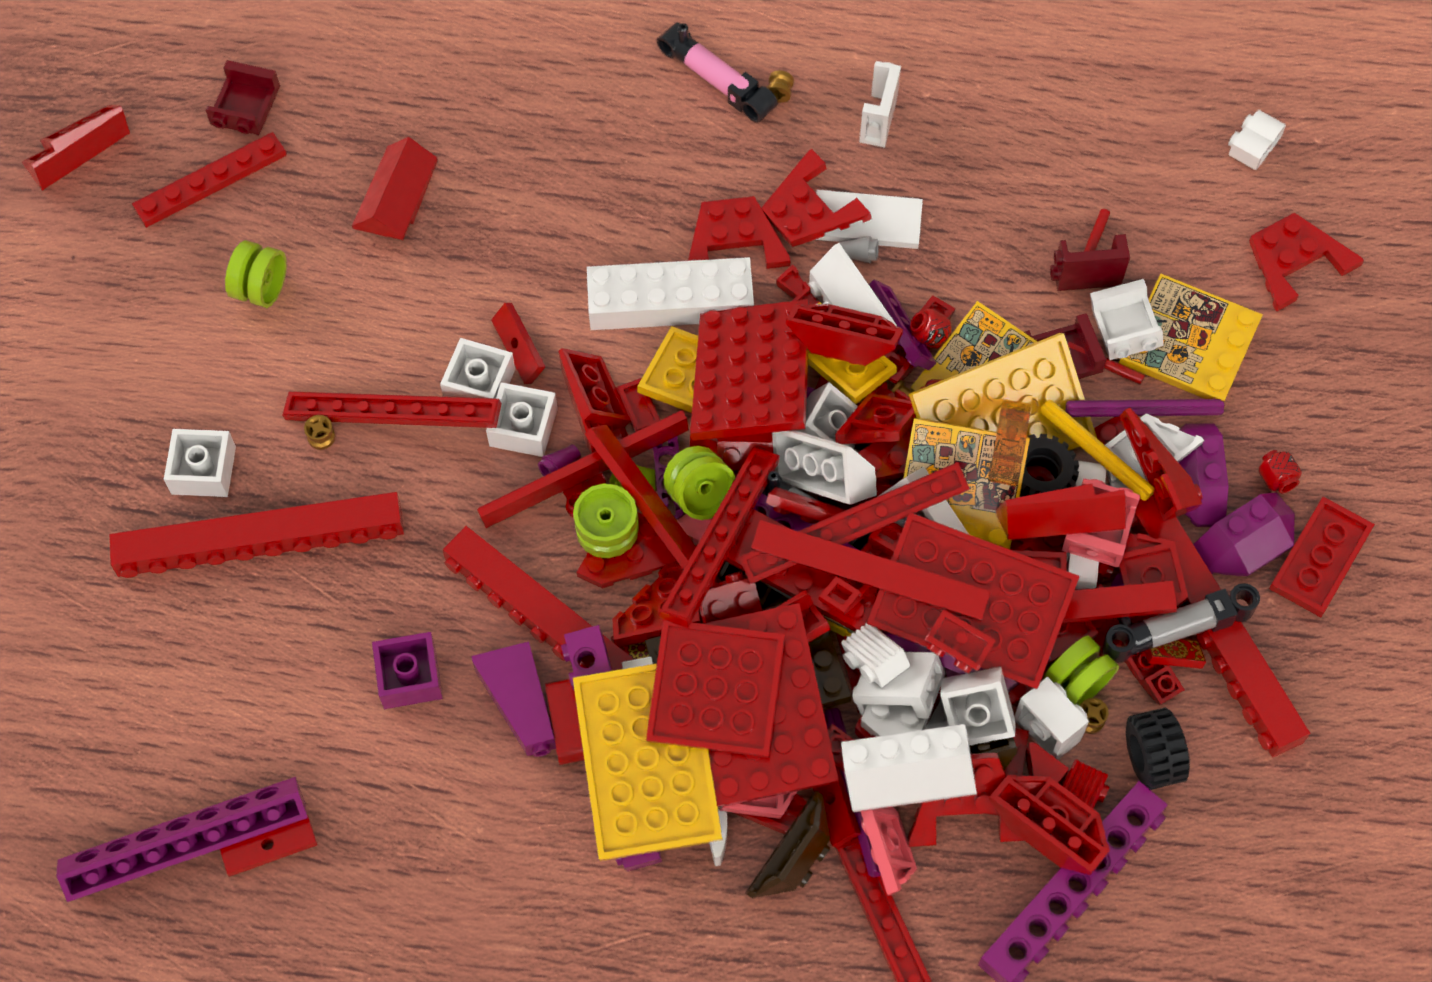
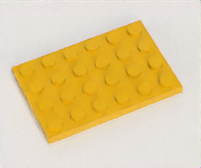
M1058 333L909 393L917 419L1023 437L1035 434L1036 438H1039L1040 434H1047L1049 439H1052L1053 436L1058 437V442L1061 444L1065 441L1069 445L1068 451L1079 447L1076 442L1046 418L1040 409L1047 400H1052L1064 411L1066 402L1085 400L1064 333ZM1072 417L1097 438L1091 417Z
M657 663L573 678L600 861L723 841L708 750L646 741Z

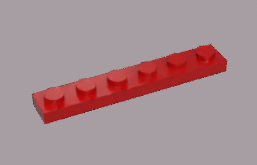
M271 132L132 203L133 208L147 228L287 156L286 151L276 135Z

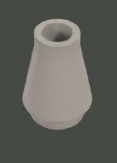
M869 236L839 242L850 259L867 263L877 261L878 239H872Z

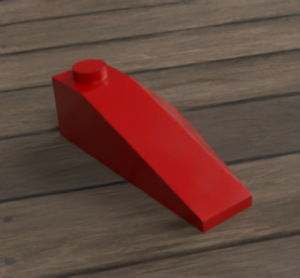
M1131 407L1125 409L1119 416L1146 481L1154 487L1153 497L1163 521L1196 510L1202 505L1201 500L1203 496L1200 487L1193 483L1190 475Z

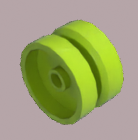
M247 240L240 242L229 260L226 271L225 290L227 295L244 302L250 300V303L264 308L272 306L277 300L285 280L287 269L285 253L271 247L263 249L261 245Z
M693 446L677 453L668 463L664 473V487L668 495L684 513L694 519L706 520L714 517L736 477L731 468L707 447Z
M604 483L592 486L581 493L575 502L573 517L578 542L584 550L595 557L612 558L621 556L631 549L637 540L639 523L635 500L629 492L617 485Z
M1088 635L1068 648L1048 669L1043 680L1048 677L1053 683L1057 682L1065 689L1066 697L1074 705L1080 706L1084 700L1094 698L1114 677L1120 666L1108 654L1098 657L1101 647Z

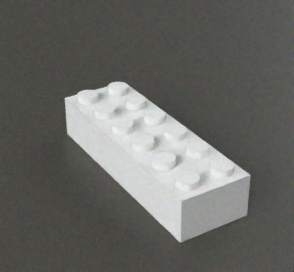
M750 257L587 267L588 308L591 330L699 324L700 314L711 310L721 311L737 307L754 306Z

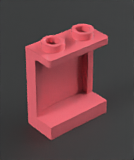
M1083 479L1082 485L1093 483L1095 495L1124 489L1126 495V529L1067 534L1062 551L1119 568L1140 495L1128 488H1116L1106 485L1097 479Z

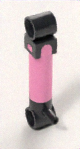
M676 22L657 38V45L665 56L672 59L676 57L725 94L728 97V103L739 112L743 111L751 121L755 123L760 122L777 107V99L768 88L764 86L759 87V81L747 72L741 75L693 39L688 31L687 24Z

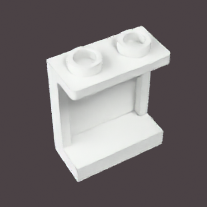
M875 62L871 96L882 100L880 106L864 103L860 143L885 147L898 98L901 66L889 62Z
M1144 279L1090 293L1092 311L1109 360L1125 358L1131 354L1152 351L1157 347L1164 346L1163 331L1161 326H1158L1152 311Z
M905 652L910 667L882 688L874 681L869 683L861 674L857 686L853 689V701L857 704L861 715L864 714L867 704L909 705L913 707L917 718H929L941 687L942 678L946 674L939 656L931 652Z

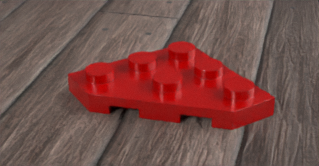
M637 512L639 531L637 540L631 549L621 556L612 558L595 557L587 553L576 573L577 577L603 589L613 586L615 582L629 578L633 580L653 574L652 571L662 569L665 565L676 563L677 561L644 515Z
M678 562L665 565L658 572L659 577L651 585L646 584L631 599L633 604L624 613L619 611L612 619L613 638L618 647L645 642V640L661 636L663 619L660 618V610L683 571ZM699 608L691 623L702 624Z

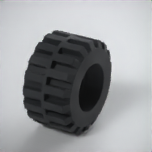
M1035 434L1029 435L1030 441L1019 497L1074 487L1079 476V471H1077L1079 462L1074 460L1076 457L1075 452L1067 450L1069 445L1065 441L1062 444L1059 443V438L1055 436L1049 439L1047 434H1040L1039 438H1036ZM1030 466L1044 467L1052 473L1054 480L1039 481L1033 478L1026 468Z
M1165 707L1129 716L1126 723V743L1133 769L1140 782L1150 790L1186 782L1190 769L1188 747L1183 730L1170 709Z

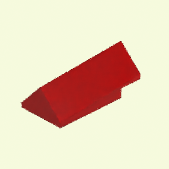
M107 105L40 140L45 150L21 162L42 191L130 134L121 105Z
M410 137L387 146L352 224V229L404 240L409 224H413L437 164V157Z
M561 348L558 352L562 374L589 453L591 454L596 451L585 435L592 427L607 425L617 440L628 436L624 427L631 419L602 356Z
M1093 483L1005 500L996 510V515L1008 540L1126 529V495L1124 489L1095 495Z

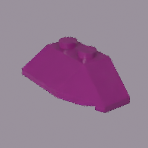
M1186 423L1179 430L1194 437L1198 435L1204 441L1199 447L1178 462L1190 475L1193 483L1200 487L1203 496L1201 500L1202 505L1196 510L1185 513V515L1191 519L1190 521L1195 527H1212L1216 522L1226 517L1229 485L1223 435L1214 423Z
M1277 492L1260 494L1216 522L1193 545L1211 574L1249 576L1294 546L1295 513Z

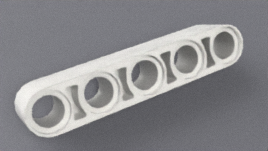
M1078 460L1079 468L1077 471H1079V476L1074 487L1081 486L1083 479H1097L1105 483L1106 468L1099 463ZM1066 552V571L1080 576L1075 590L1096 588L1099 562Z

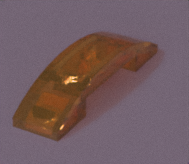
M1007 399L1002 400L988 481L1017 487L1031 404Z

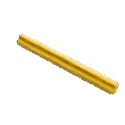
M1047 400L1040 408L1041 413L1130 490L1139 494L1142 500L1146 501L1153 495L1154 487L1055 402Z

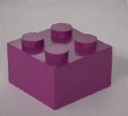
M431 632L372 642L378 694L384 709L443 699L436 647Z

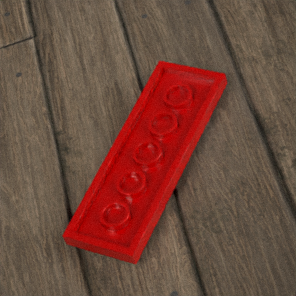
M753 509L725 561L744 571L739 557L753 551L751 546L760 520L782 527L786 526ZM797 564L761 580L792 598L806 590L821 614L854 632L857 629L860 630L861 626H865L880 590L872 587L854 608L845 615H842L819 600L821 593L836 575Z

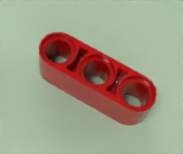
M570 679L545 683L559 765L585 761L575 690L573 691Z

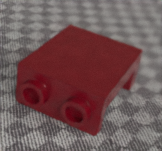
M227 60L223 67L226 80L214 107L207 106L205 110L210 125L219 129L236 130L243 134L260 135L280 88L276 71Z
M1126 234L1115 235L1109 250L1069 252L1066 240H1060L1058 250L1054 251V265L1050 266V277L1052 281H1056L1057 291L1122 285L1130 260Z
M1087 313L1076 316L1075 324L1034 336L1031 335L1029 330L1024 332L1037 342L1058 333H1064L1067 344L1068 342L1074 343L1085 351L1084 354L1068 347L1078 379L1103 373L1106 358Z

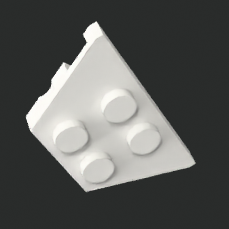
M1145 414L1140 418L1177 462L1185 458L1204 441L1198 435L1195 437L1180 431L1179 427L1170 423H1162L1158 418L1149 414ZM1124 430L1105 446L1145 479ZM1106 469L1110 486L1128 488Z
M867 704L861 719V727L871 735L880 737L924 730L928 718H917L913 707L909 705Z

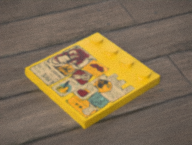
M1160 273L1148 300L1157 324L1162 328L1164 346L1157 347L1152 351H1142L1125 358H1120L1119 363L1203 399H1220L1224 402L1263 314Z
M977 301L934 356L936 364L930 370L924 369L911 386V390H919L930 379L949 378L1037 341Z
M914 418L904 478L922 467H925L927 472L931 474L958 462L970 490L947 499V502L969 535L1010 550L1012 540H1008L997 518L996 510L1005 500L1020 496L1030 438Z

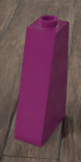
M529 641L471 656L476 674L526 755L540 757L556 749Z

